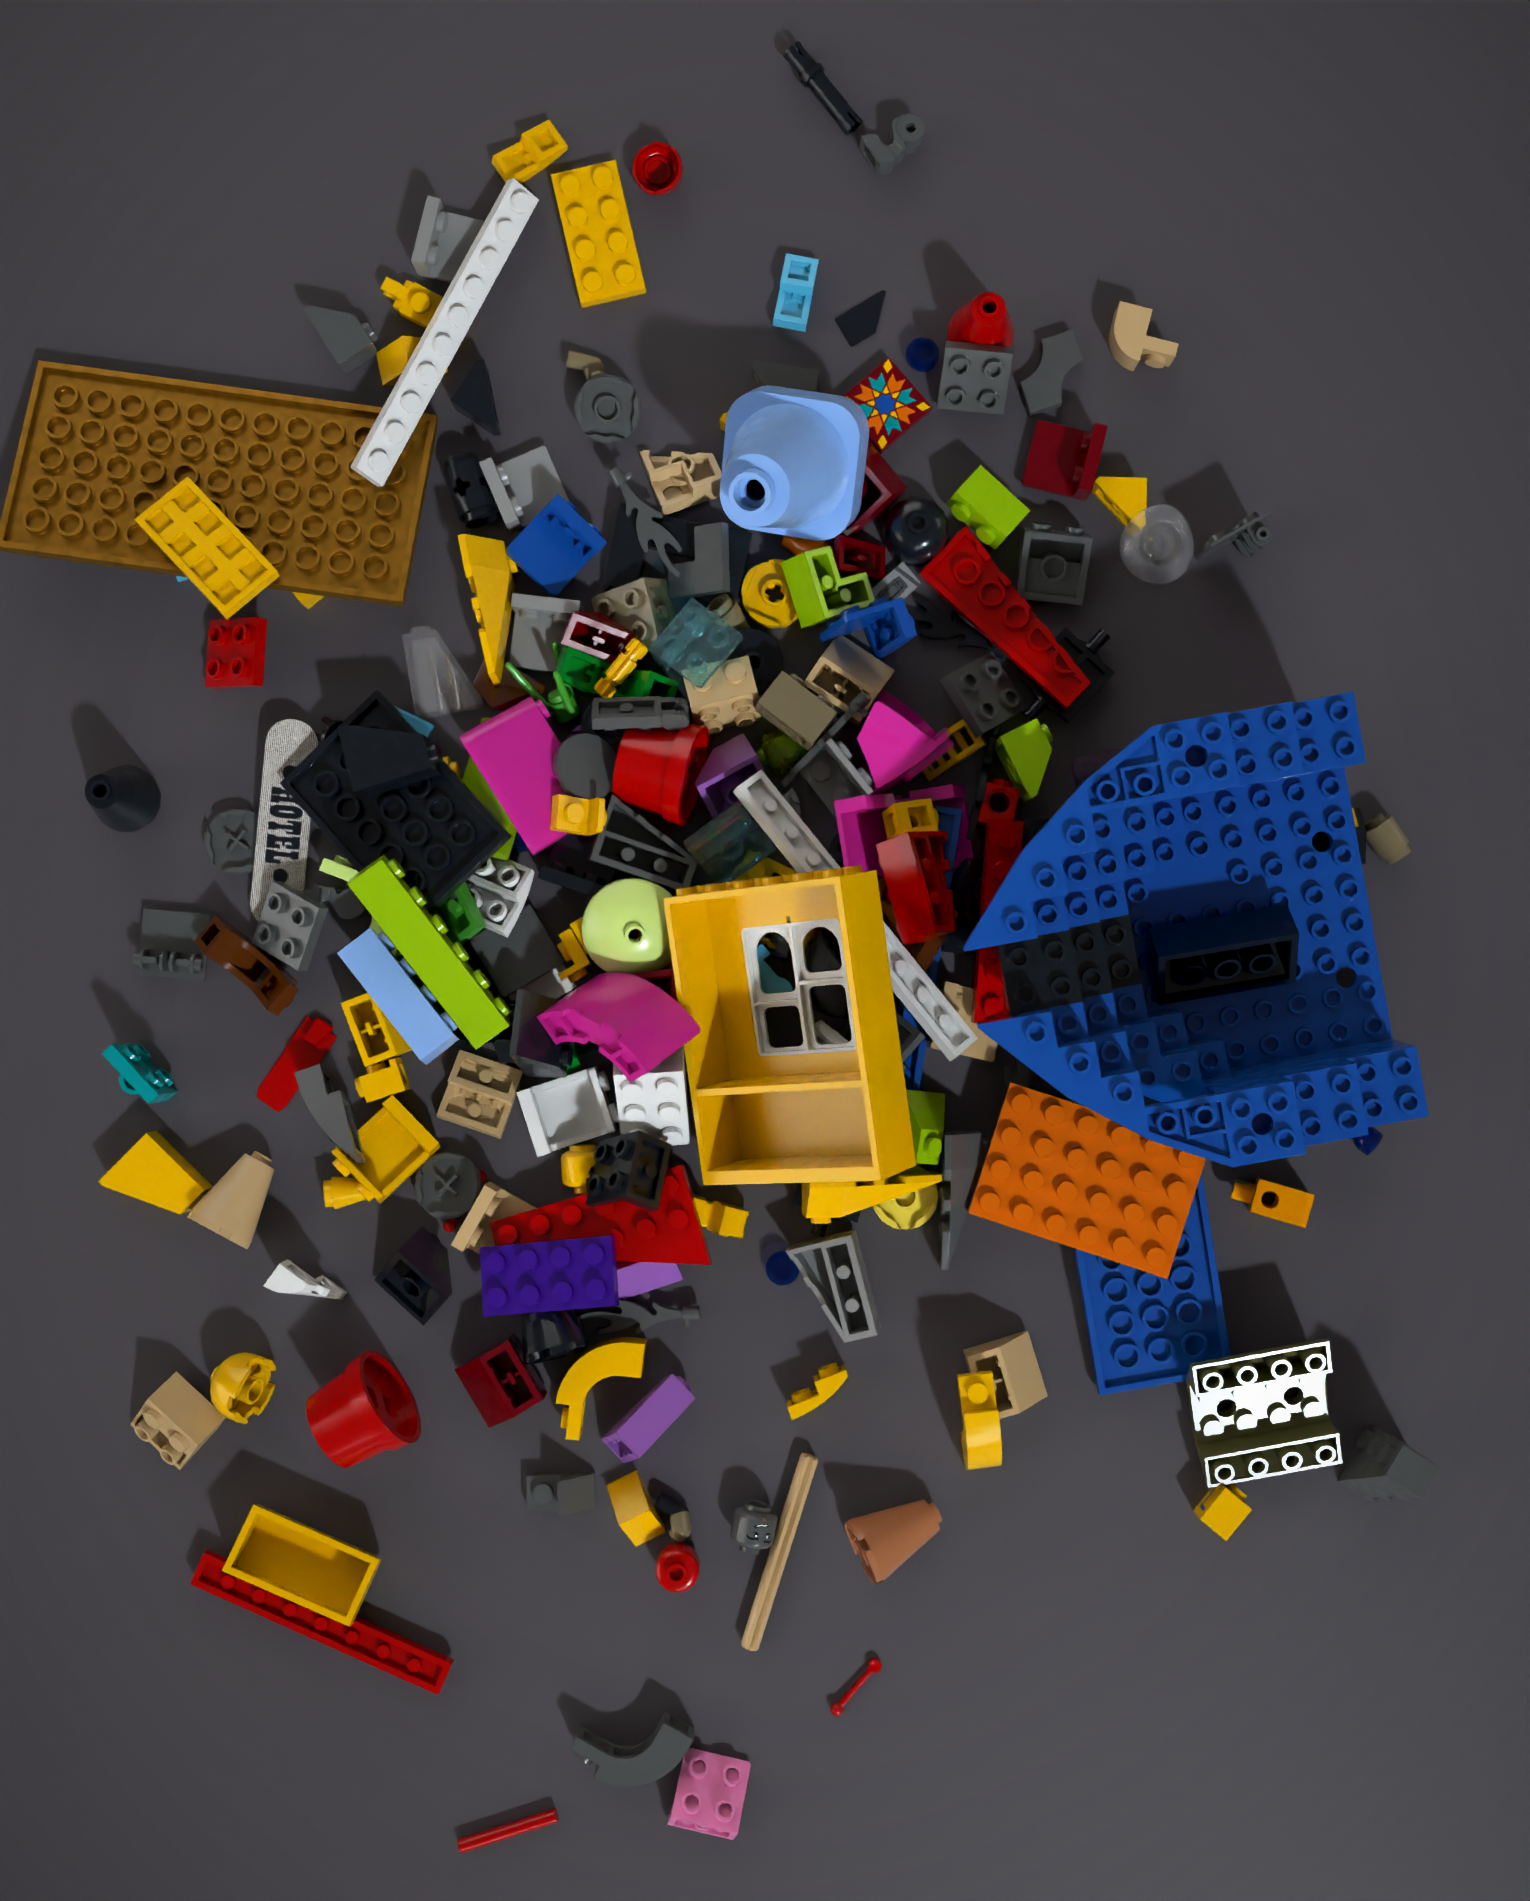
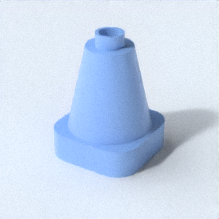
M771 385L760 386L739 397L728 411L725 426L720 501L728 518L736 525L745 529L816 541L832 539L845 530L857 517L862 499L869 424L861 407L853 400L844 396Z

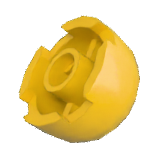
M243 1352L228 1357L217 1366L211 1374L210 1393L211 1401L219 1413L241 1424H247V1418L253 1413L259 1416L268 1404L274 1391L275 1384L269 1383L271 1371H276L275 1364L272 1360L263 1356Z

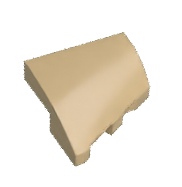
M650 450L640 451V458L649 483L664 516L720 497L721 470L713 453L698 452L689 455L684 452L671 451V457L651 456Z

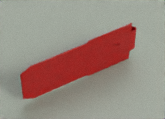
M307 1016L286 1045L281 1057L259 1086L257 1098L276 1112L286 1108L299 1089L294 1072L320 1063L337 1039L331 1033L333 1026L319 1016L315 1020Z

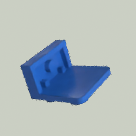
M557 494L506 548V553L548 595L556 596L607 542L602 538L599 529L593 524L587 523L577 513L576 507L569 500L563 499Z
M886 596L869 603V608L861 610L860 606L856 605L840 613L841 617L826 624L827 629L819 635L823 642L864 629L875 657L880 659L890 655L916 637L917 633L914 619L908 613L903 598L889 601Z

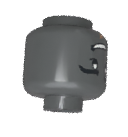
M746 1500L744 1505L738 1506L735 1509L730 1537L736 1544L740 1545L739 1550L741 1552L757 1555L760 1549H767L772 1546L778 1517L771 1511V1505L761 1501Z

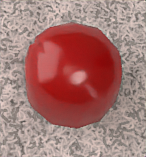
M655 141L639 150L633 159L632 174L640 189L650 195L663 196L674 191L681 182L684 166L680 154L673 146Z

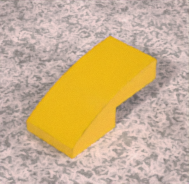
M547 120L522 133L520 142L493 155L491 163L505 183L507 180L514 178L522 184L558 159L568 150V145L551 121Z

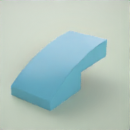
M786 253L773 326L806 332L819 259Z

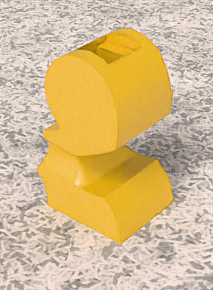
M693 1194L703 1227H707L709 1231L721 1236L743 1238L749 1210L717 1200L708 1201L702 1196Z

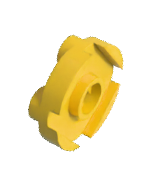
M772 559L760 565L757 564L749 570L742 583L741 595L744 610L754 622L767 628H786L798 619L781 565L785 560ZM775 585L780 586V593L784 595V598L782 600L777 599L775 602L769 601V595L765 593L767 588L773 590Z

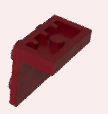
M1038 420L1021 482L1022 486L1086 501L1093 489L1108 426L1094 423L1090 432Z

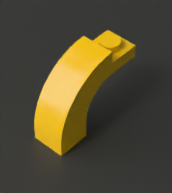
M616 1337L601 1341L585 1350L572 1363L562 1380L556 1398V1404L569 1405V1408L563 1407L561 1428L566 1429L565 1439L579 1441L583 1429L586 1396L595 1383L611 1376L642 1377L646 1338Z
M989 1370L957 1374L963 1431L960 1432L964 1466L966 1470L1001 1466L1002 1440L993 1373Z

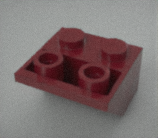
M514 1334L454 1369L489 1428L514 1418L539 1403L548 1392L531 1363L528 1365L524 1364L523 1349Z

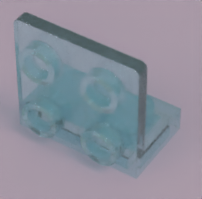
M691 598L648 650L656 664L667 672L672 668L693 685L702 688L740 644L743 636L709 609Z

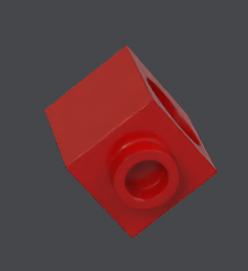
M996 778L993 779V783L987 782L977 825L987 827V819L1013 821L1020 793L1019 789L1012 788L1013 782ZM999 795L1005 799L1006 809L1004 812L997 813L991 809L989 804L991 796Z

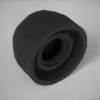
M822 927L805 949L806 965L810 972L832 971L841 968L842 962L837 938L832 931L825 927ZM842 985L814 986L811 988L812 1007L816 1011L829 1017L849 1018L846 992Z

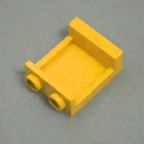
M393 1095L383 1102V1108L358 1130L365 1158L364 1163L358 1164L340 1147H335L331 1151L336 1158L332 1162L336 1169L345 1178L351 1173L359 1182L355 1188L368 1202L375 1198L379 1204L440 1149L439 1142Z

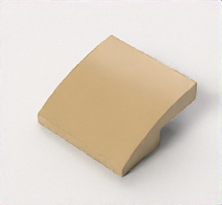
M459 1050L448 1078V1086L438 1109L437 1118L501 1139L517 1095L516 1092H518L521 1083L522 1070Z

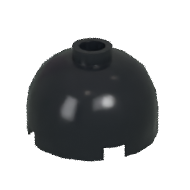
M909 497L899 501L887 513L882 526L884 546H886L888 552L897 562H904L906 566H923L928 564L945 547L949 538V523L944 511L934 501L924 497Z

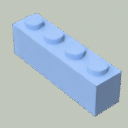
M369 928L337 954L420 1061L427 1065L459 1040L453 1032L458 1026L446 1011L440 1015L433 1004L437 999L425 984L420 988L412 979L416 972L404 958L398 961L391 951L396 947L384 932L378 935Z

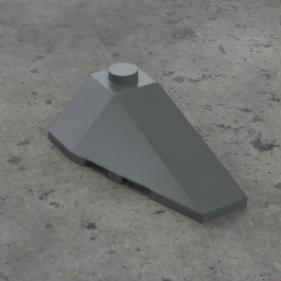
M944 1130L942 1150L939 1158V1173L942 1174V1181L939 1182L938 1265L941 1270H948L982 1170V1159L986 1158L989 1149L988 1139H982V1132Z

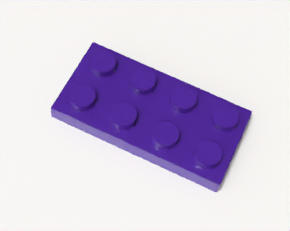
M615 1236L480 1247L483 1317L619 1306Z

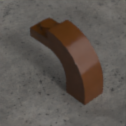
M215 915L195 939V943L204 955L240 979L253 991L269 1012L278 1016L284 1008L292 1003L295 994L299 991L296 987L298 982L267 952L251 943V939Z

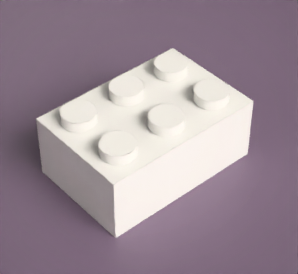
M684 1047L679 1048L651 1071L632 1082H629L613 1063V1078L621 1135L642 1131L672 1144V1146L690 1144V1110Z

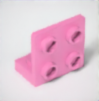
M689 1747L682 1760L674 1803L670 1810L667 1825L734 1840L739 1830L751 1763Z

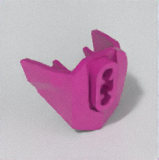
M886 690L881 691L857 737L874 780L871 787L873 790L872 795L882 794L901 783L902 779L908 782L954 745L948 737L950 732L946 727L936 732L909 706Z

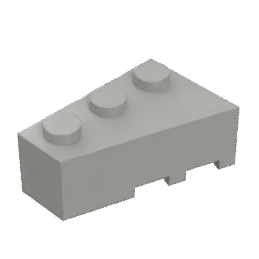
M856 1229L794 1243L786 1249L785 1252L796 1264L804 1277L803 1280L821 1303V1308L844 1343L878 1335L882 1326Z

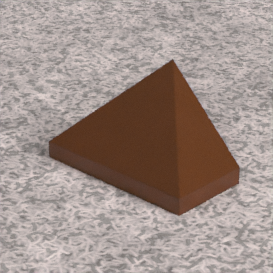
M484 659L473 685L491 708L505 711L531 696L505 667L506 663L503 665L501 685L494 686L488 675ZM519 671L542 696L547 685Z

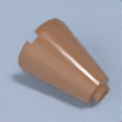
M922 1499L851 1518L844 1522V1529L855 1555L858 1554L864 1563L861 1565L872 1583L877 1585L889 1577L940 1531L938 1523L942 1521V1517L933 1502L928 1504Z

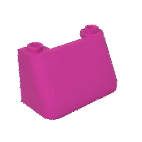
M530 696L459 736L528 849L532 855H536L570 833L550 830L552 796L557 794L567 795L558 785L560 782L557 776H554L552 769L553 756L561 743L546 721L551 715L541 699L534 702Z

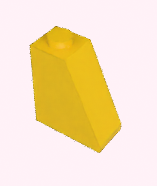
M157 1131L147 1132L98 1181L106 1188L180 1215L192 1210L213 1187Z

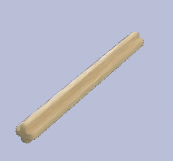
M808 1453L800 1455L775 1533L774 1542L771 1546L741 1640V1646L750 1651H757L759 1649L817 1467V1457Z

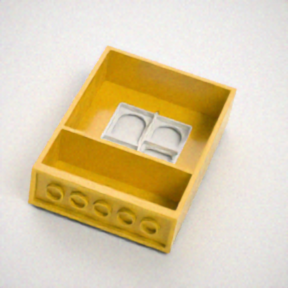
M862 865L807 873L800 872L775 877L769 876L751 880L705 884L676 889L677 896L663 898L677 1001L700 1027V1033L684 1044L703 1185L882 1181L916 1166L877 870L863 872ZM825 927L832 931L837 938L842 962L839 970L810 972L807 969L804 945L807 934L813 928ZM776 932L782 935L789 943L796 984L795 990L792 992L768 994L762 990L757 946L760 939L766 933ZM840 984L845 988L851 1041L849 1043L820 1044L816 1038L810 991L814 986ZM796 1006L799 1009L803 1035L801 1046L775 1048L770 1045L765 1015L767 1008Z

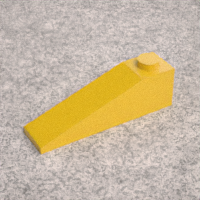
M460 534L457 536L465 575L469 580L472 593L476 594V597L471 598L477 622L479 625H482V628L478 629L487 672L494 686L501 685L512 611V593L515 591L513 573L519 572L518 565L507 555L504 541Z

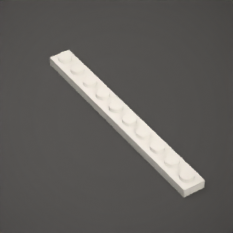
M514 178L507 180L350 466V468L377 487L384 486L539 201L538 198Z
M762 770L741 783L733 791L734 795L797 873L840 868ZM884 922L893 992L947 1059L952 1061L975 1042L978 1037Z

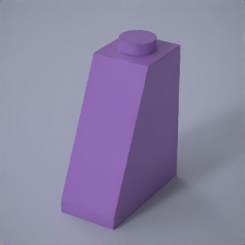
M673 1374L664 1377L601 1440L623 1463L640 1458L696 1399L690 1392L692 1390L691 1386L681 1376L677 1375L675 1377Z

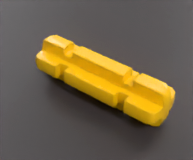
M636 638L631 639L625 647L627 651L619 654L605 672L607 676L605 678L601 677L595 684L594 689L603 698H611L617 691V684L621 686L637 666V659L641 660L648 652V648Z

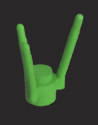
M553 642L552 648L556 663H558L561 651L559 644ZM510 662L505 664V667L535 701L542 700L550 715L553 714L556 722H567L580 713V708L575 700L576 695L572 687L563 682L559 671L555 670L553 672L557 688L548 694L549 700L546 702Z

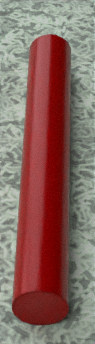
M553 1808L457 1840L460 1853H464L559 1822L557 1810Z

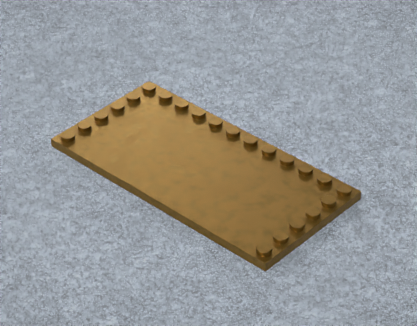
M38 360L0 521V552L186 577L138 526L134 519L188 476L278 571L280 576L266 588L404 607L439 423L438 416L435 414H422L384 486L377 487L350 468L383 407Z

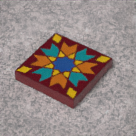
M889 357L844 395V397L857 403L865 413L869 424V441L881 454L932 410V406Z

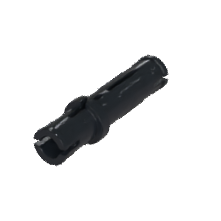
M796 41L794 43L795 48L791 45L785 51L783 57L801 77V84L805 88H810L844 131L845 135H850L852 133L851 130L853 132L856 131L863 120L827 78L822 64L816 63L807 53L801 42Z

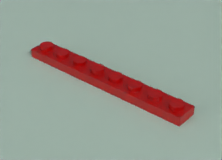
M208 1549L203 1553L190 1582L191 1585L439 1695L454 1659L356 1616L351 1626L344 1625L223 1572L222 1569L228 1558Z

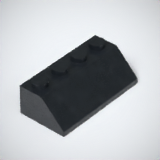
M1288 905L1148 928V954L1157 1004L1164 1005L1296 982L1299 932Z

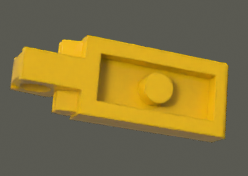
M387 276L380 287L384 292L383 295L395 301L392 306L399 311L401 316L425 329L443 298L416 282L413 283L406 280L404 285Z

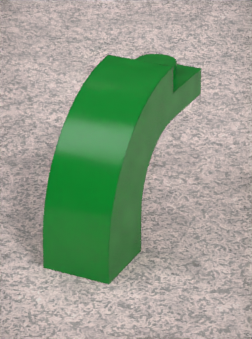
M563 646L555 670L559 671L565 684L576 687V690L603 698L596 692L594 686L601 677L605 678L607 676L605 672L612 663L569 646ZM633 669L621 686L617 684V691L611 698L675 697L679 682L652 671Z

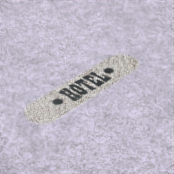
M286 719L277 722L270 728L266 736L250 902L251 912L257 921H259L272 881H282L301 893L304 890L311 818L283 788L280 782L318 747V741L313 729L308 724L296 719Z

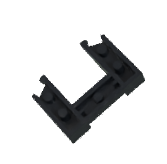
M625 503L620 504L603 585V589L606 592L611 586L617 588L640 579L646 553H644L637 536L636 519L638 509H633L631 516L627 517ZM664 515L662 519H652V521L664 527L682 548V552L678 553L673 546L665 544L666 553L695 560L694 527L703 524ZM729 528L730 592L724 593L728 594L729 597H734L738 603L752 543V533ZM649 540V549L657 551L655 542ZM724 593L703 596L698 626L703 627L708 623L707 617H709V614L706 611L707 606L715 597Z

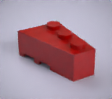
M948 831L906 832L876 844L879 865L883 870L888 889L887 895L892 903L897 922L896 928L901 937L902 944L922 943L955 931L952 890H946L945 872L951 870L950 860H944L943 843L948 841Z

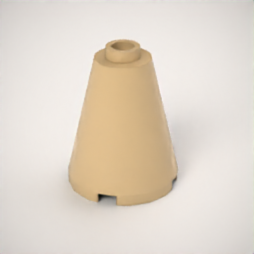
M254 1151L251 1156L244 1153L194 1206L188 1218L248 1249L275 1169L269 1166L272 1160L257 1151Z

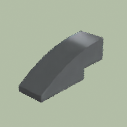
M321 1064L294 1072L300 1093L320 1128L358 1164L364 1163L365 1158L351 1100L341 1090L334 1091L331 1075Z

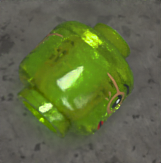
M780 729L762 734L760 737L761 747L755 749L762 767L768 766L770 772L774 775L791 771L807 754L806 749Z

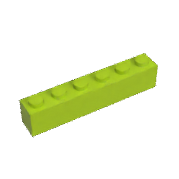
M382 855L350 878L348 886L477 1050L510 1026L508 1015L511 1013V1010L500 996L494 998L487 989L490 983L479 969L473 971L466 961L469 959V955L459 942L453 944L445 934L448 928L437 914L434 916L430 915L424 907L427 901L416 886L410 889L402 878L406 874L400 864L394 858L389 861L385 855Z

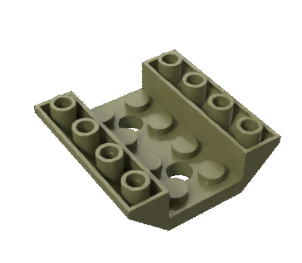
M1327 1338L1190 1363L1186 1375L1193 1437L1208 1488L1342 1463L1339 1433L1331 1422L1325 1373L1332 1372ZM1299 1387V1392L1295 1397H1283L1288 1388ZM1224 1399L1233 1400L1229 1409L1224 1411L1217 1410V1405L1220 1401Z

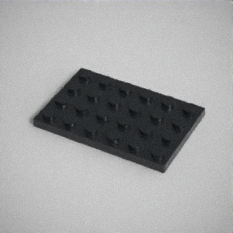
M378 689L340 724L419 734ZM338 728L280 782L283 788L358 872L382 855H385L389 861L394 858L403 868L406 875L402 878L410 889L416 886L425 897L427 904L424 907L430 915L512 837L507 829L444 760L442 763H439L442 771L441 775L368 798L353 792Z

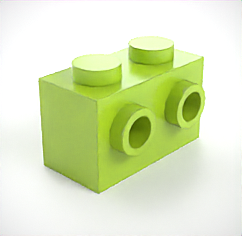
M982 465L972 473L946 503L951 509L952 514L959 521L965 522L976 532L980 541L990 545L994 550L1030 512L1020 500Z

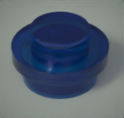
M925 337L913 340L906 350L908 365L918 372H927L933 369L939 360V348L936 343Z
M785 1251L775 1252L766 1263V1274L777 1285H788L799 1274L796 1264Z

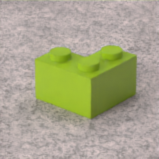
M831 546L803 552L781 563L801 628L839 618L842 611L859 605L861 610L869 608V603L875 600L866 572L840 578Z

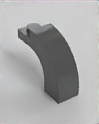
M665 1711L656 1729L646 1740L632 1746H620L607 1741L580 1725L573 1737L570 1749L574 1751L575 1756L581 1761L588 1764L592 1762L597 1764L594 1779L612 1786L637 1787L662 1778L679 1764L694 1740L695 1727Z

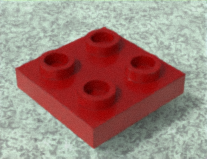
M245 617L209 620L205 687L213 689L263 687L267 619Z

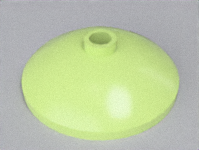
M643 878L619 879L601 888L589 901L582 919V938L592 960L606 972H622L627 974L656 971L666 967L672 959L663 898L673 897L670 892L658 883ZM633 929L641 931V935L637 939H631L628 934Z

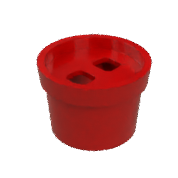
M689 724L687 728L676 731H668L663 726L646 730L639 728L626 729L615 761L613 795L620 799L621 802L661 814L664 820L685 826L689 822L700 796L694 783L708 759V728L702 725Z
M366 1350L353 1359L343 1373L311 1394L306 1402L307 1420L316 1442L326 1456L342 1468L353 1467L388 1449L398 1450L416 1442L420 1437V1414L408 1384L398 1369L384 1355L375 1350Z

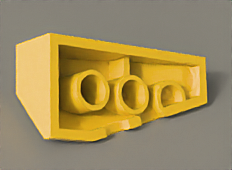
M903 1171L882 1181L802 1183V1214L805 1218H811V1223L828 1224L831 1223V1218H840L942 1181V1174L937 1171Z

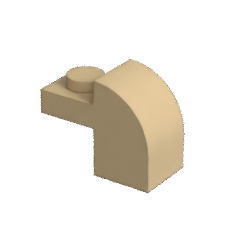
M1120 301L1114 312L1108 337L1109 348L1114 359L1130 371L1135 370L1140 360L1145 361L1146 365L1153 368L1169 367L1176 357L1179 344L1146 335L1153 309Z

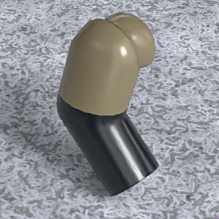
M661 1492L653 1507L669 1515L671 1526L669 1536L676 1542H682L685 1538L689 1537L692 1530L689 1509L683 1503Z

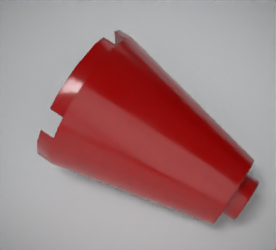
M983 292L961 306L951 317L947 330V340L955 342L1011 347L1014 339V328L1005 302L1001 296L994 292Z

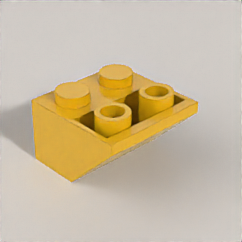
M368 993L341 1003L365 1067L412 1051Z

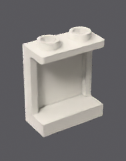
M597 1066L567 1075L566 1078L561 1077L516 1092L537 1157L618 1130L616 1123H619L616 1104H609L605 1092L610 1090L605 1071L599 1072Z

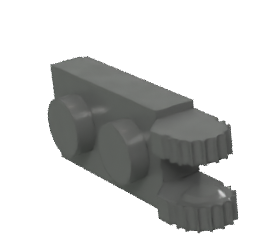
M683 697L594 698L592 700V730L604 729L613 731L629 728L646 730L662 726L668 731L684 729L689 726L690 722L689 714H687L689 713V705Z

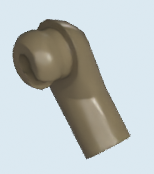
M569 350L566 367L582 370L587 381L597 375L608 374L599 357Z

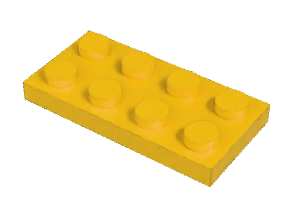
M616 159L550 174L581 307L585 308L645 294V283Z
M188 476L134 519L138 526L226 619H229L280 576L272 564Z

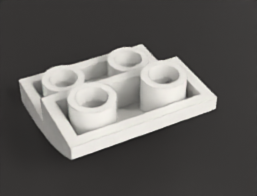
M490 857L467 879L466 884L485 921V928L508 938L520 916L531 888L535 873L531 868L509 859L506 861Z

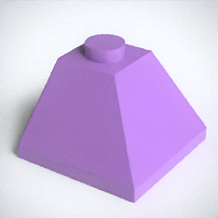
M744 733L714 748L694 783L720 833L752 817L734 795L733 791L758 771L762 770L765 773L757 754Z

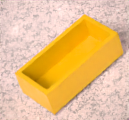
M253 1504L222 1571L344 1625L351 1626L382 1558L262 1505Z

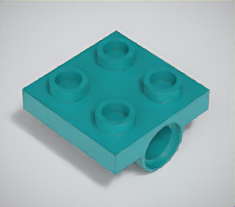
M134 1043L111 1044L101 1053L120 1073L119 1084L127 1094H139L148 1104L169 1101L178 1092L172 1085L175 1081L171 1075L162 1068L157 1069L150 1061L152 1056L142 1045L138 1043L136 1045Z

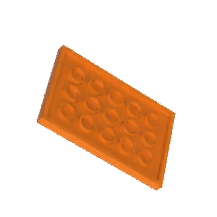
M1010 1082L968 1213L1168 1279L1206 1159L1151 1141L1085 1106Z

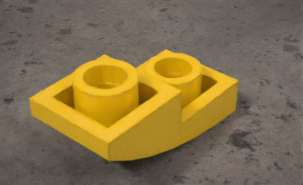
M834 1362L819 1368V1374L813 1376L816 1390L811 1391L808 1387L791 1394L792 1399L787 1401V1408L792 1420L817 1408L841 1387L848 1377L845 1364L837 1366V1363Z

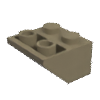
M782 670L757 702L755 711L809 752L829 730L837 712L833 710L834 705L821 694L815 696L807 690L806 683L800 677L793 673L788 675Z

